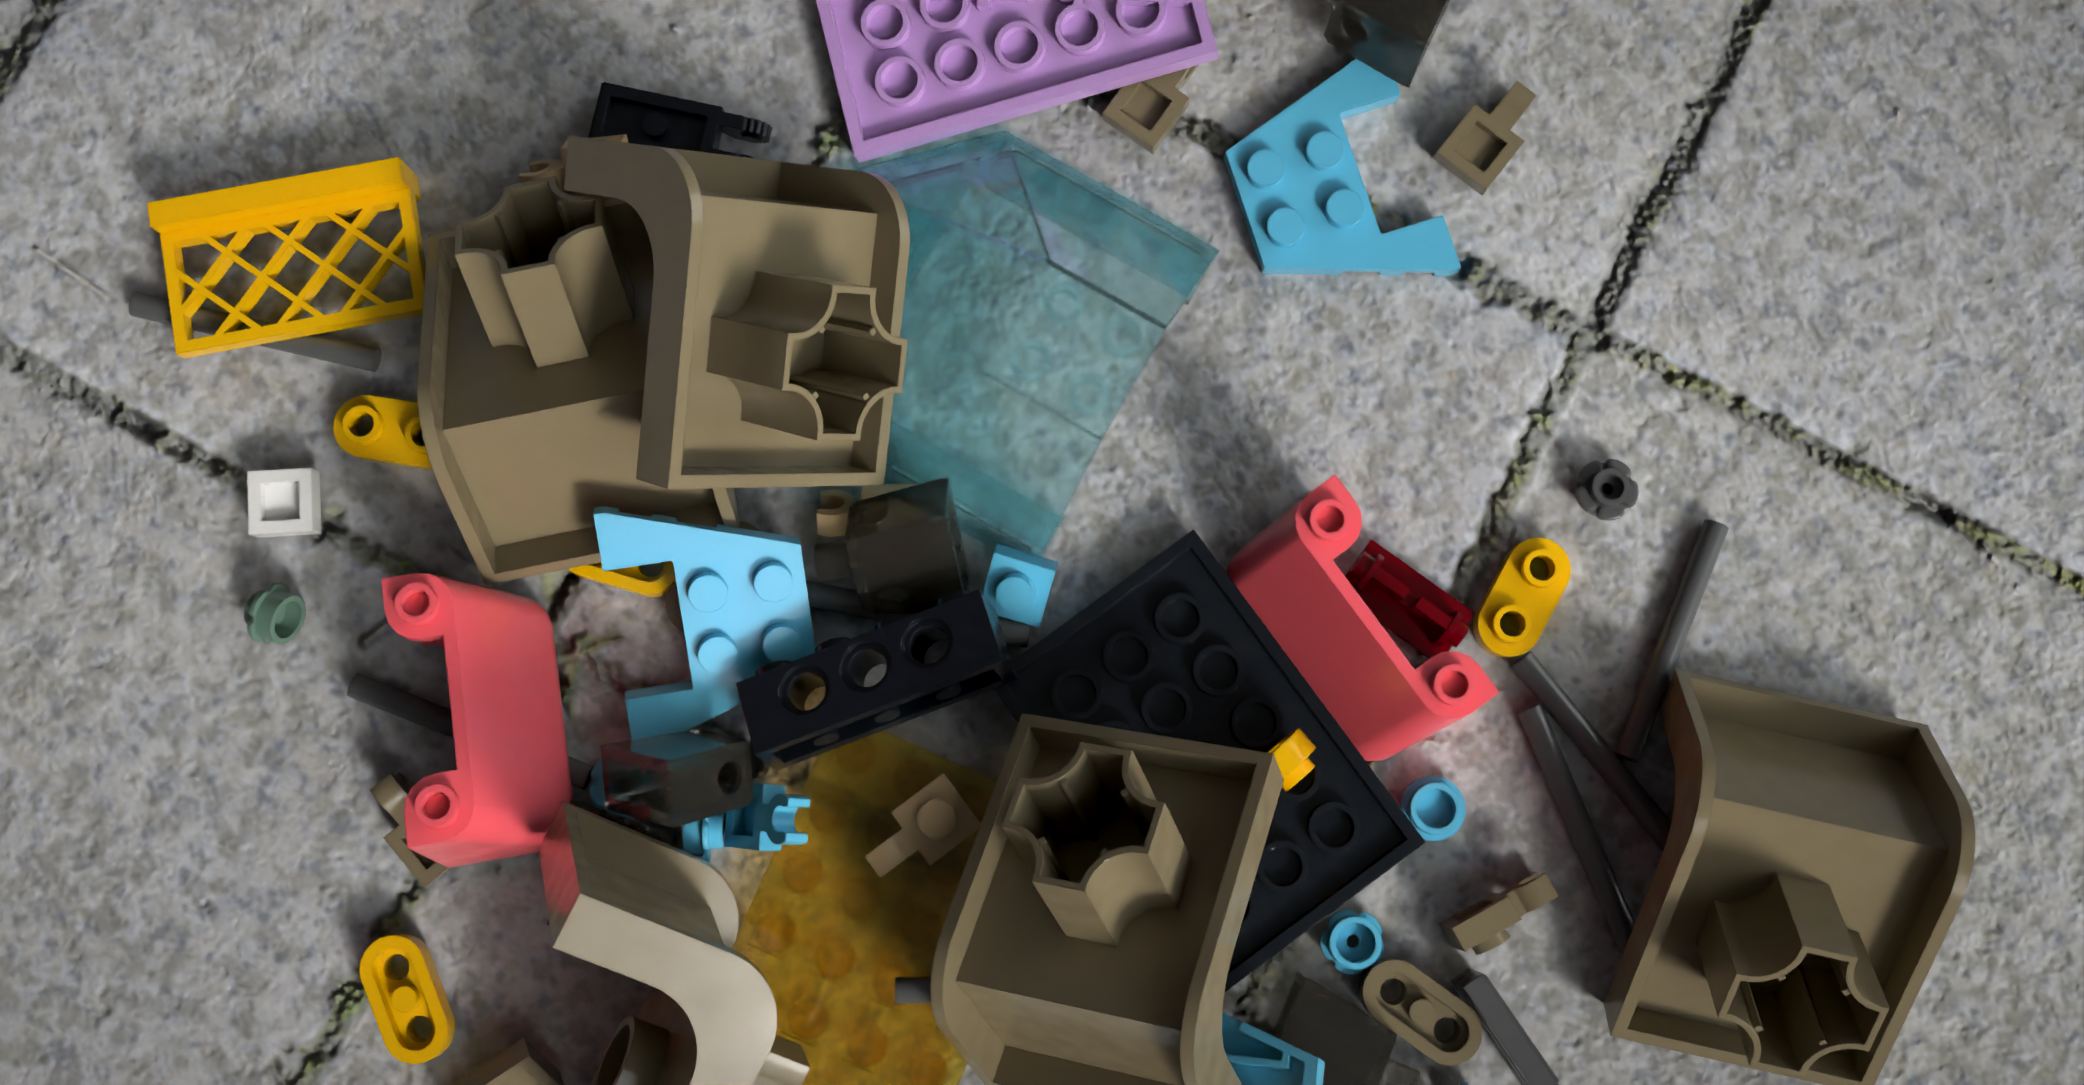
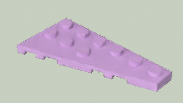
M816 0L853 154L859 163L1219 59L1204 0Z

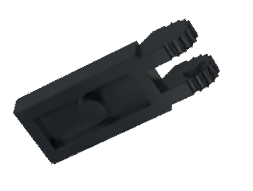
M604 82L601 83L588 138L627 134L628 142L633 144L753 158L745 154L718 150L722 133L735 139L766 144V142L769 143L773 127L759 119L727 113L721 106Z

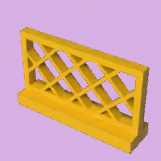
M399 157L147 202L150 227L160 233L176 355L185 359L422 315L426 262L416 201L421 200L418 176ZM400 208L402 229L387 249L363 233L378 212ZM357 216L351 224L344 220V218ZM333 221L346 231L325 260L302 246L301 243L317 223ZM294 228L292 232L289 234V236L280 231L284 229ZM271 232L284 242L262 271L239 257L254 235ZM232 239L226 247L218 242ZM358 239L382 255L360 285L336 269ZM208 243L220 251L221 254L198 283L185 274L182 248ZM405 247L408 263L399 258ZM296 250L319 265V268L298 296L274 281ZM234 262L257 277L235 307L212 292ZM393 263L410 274L412 299L386 303L372 293ZM333 275L354 289L355 292L340 312L324 315L309 304L329 277ZM187 284L194 288L189 296ZM271 286L293 302L276 324L261 326L247 317V315L268 287ZM206 298H209L230 313L214 335L194 338L191 318ZM367 299L376 304L361 308ZM305 310L314 316L299 319ZM242 322L251 327L236 331Z

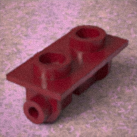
M1372 539L1345 575L1381 625L1427 658L1441 652H1449L1452 646L1456 648L1470 630L1468 623L1475 615L1473 611Z

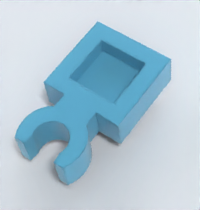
M729 782L724 847L758 851H781V845H803L807 843L808 834L796 830L794 817L798 808L810 807L811 799L806 795L785 794L786 785Z

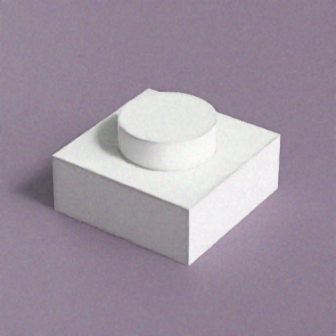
M313 468L247 471L248 535L261 538L321 534L320 471Z

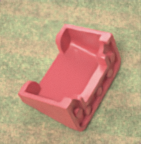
M1333 475L1244 545L1230 560L1226 573L1364 760L1380 761L1407 749L1473 713L1500 692L1477 662L1470 656L1457 651L1441 652L1428 658L1414 669L1333 561V559L1346 551L1358 539L1362 528L1361 511L1356 501L1338 477Z
M413 573L382 578L384 612L388 624L397 634L410 641H419L425 648L438 646L445 651L457 766L456 770L438 772L423 777L410 789L404 806L407 848L447 868L538 853L539 847L562 802L574 805L554 631L549 615L537 601L529 597L429 573Z

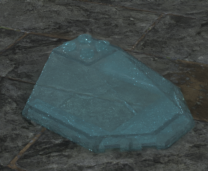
M1005 130L853 169L854 171L878 174L894 186L905 206L910 230V250L900 337L908 339L902 393H894L884 484H927V512L994 550L997 544L1043 557L1064 522V513L1107 430L1165 330L1183 304L1187 306L1190 304L1216 259L1219 250Z

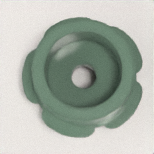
M273 583L269 586L268 591L260 590L254 593L248 600L244 610V620L247 624L250 638L256 642L263 641L267 644L271 642L285 644L291 641L300 631L306 615L304 600L290 593L289 586L283 583Z

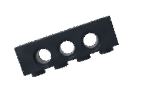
M980 589L973 592L961 590L948 593L940 597L935 602L934 607L913 615L896 614L886 617L875 625L874 630L854 638L837 637L826 640L815 648V653L797 660H778L764 664L755 671V676L737 682L736 686L754 754L778 771L1015 681L1018 678L996 610ZM940 641H948L947 650L942 658L933 663H924L925 654L933 644ZM886 664L884 677L877 684L864 687L865 677L868 672L877 665ZM825 687V695L820 704L813 709L805 710V702L809 694L817 688Z

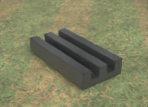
M1468 968L1450 981L1463 1001L1476 1012L1483 1030L1521 1085H1558V1078L1487 975Z

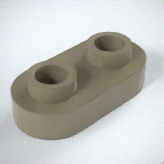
M1393 957L1382 958L1366 968L1359 983V997L1363 1007L1373 1018L1438 1064L1447 1066L1459 1065L1474 1056L1481 1044L1482 1026L1478 1015L1469 1005L1417 967L1402 959ZM1391 978L1398 979L1402 987L1400 997L1393 1002H1385L1380 993L1382 984ZM1449 1017L1453 1020L1455 1026L1453 1035L1444 1041L1437 1040L1434 1034L1436 1022L1441 1018Z

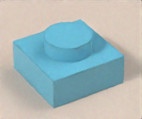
M997 544L983 594L994 607L998 616L1039 628L1059 562Z

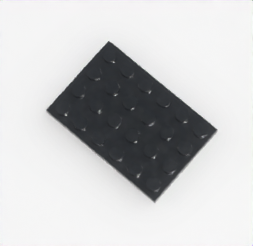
M1194 529L1014 659L1012 662L1018 679L993 689L1017 723L1023 713L1259 752H1268L1281 739L1299 727L1316 746V749L1308 756L1315 767L1288 791L1285 792L1281 788L1232 955L1225 992L1426 843Z

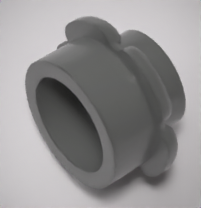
M1608 459L1605 463H1601L1595 460L1585 465L1580 471L1575 494L1578 504L1585 512L1596 516L1600 520L1612 521L1621 518L1626 508H1631L1635 505L1639 494L1638 484L1631 479V470L1623 462L1616 459ZM1604 483L1612 486L1613 491L1610 495L1602 492V485Z

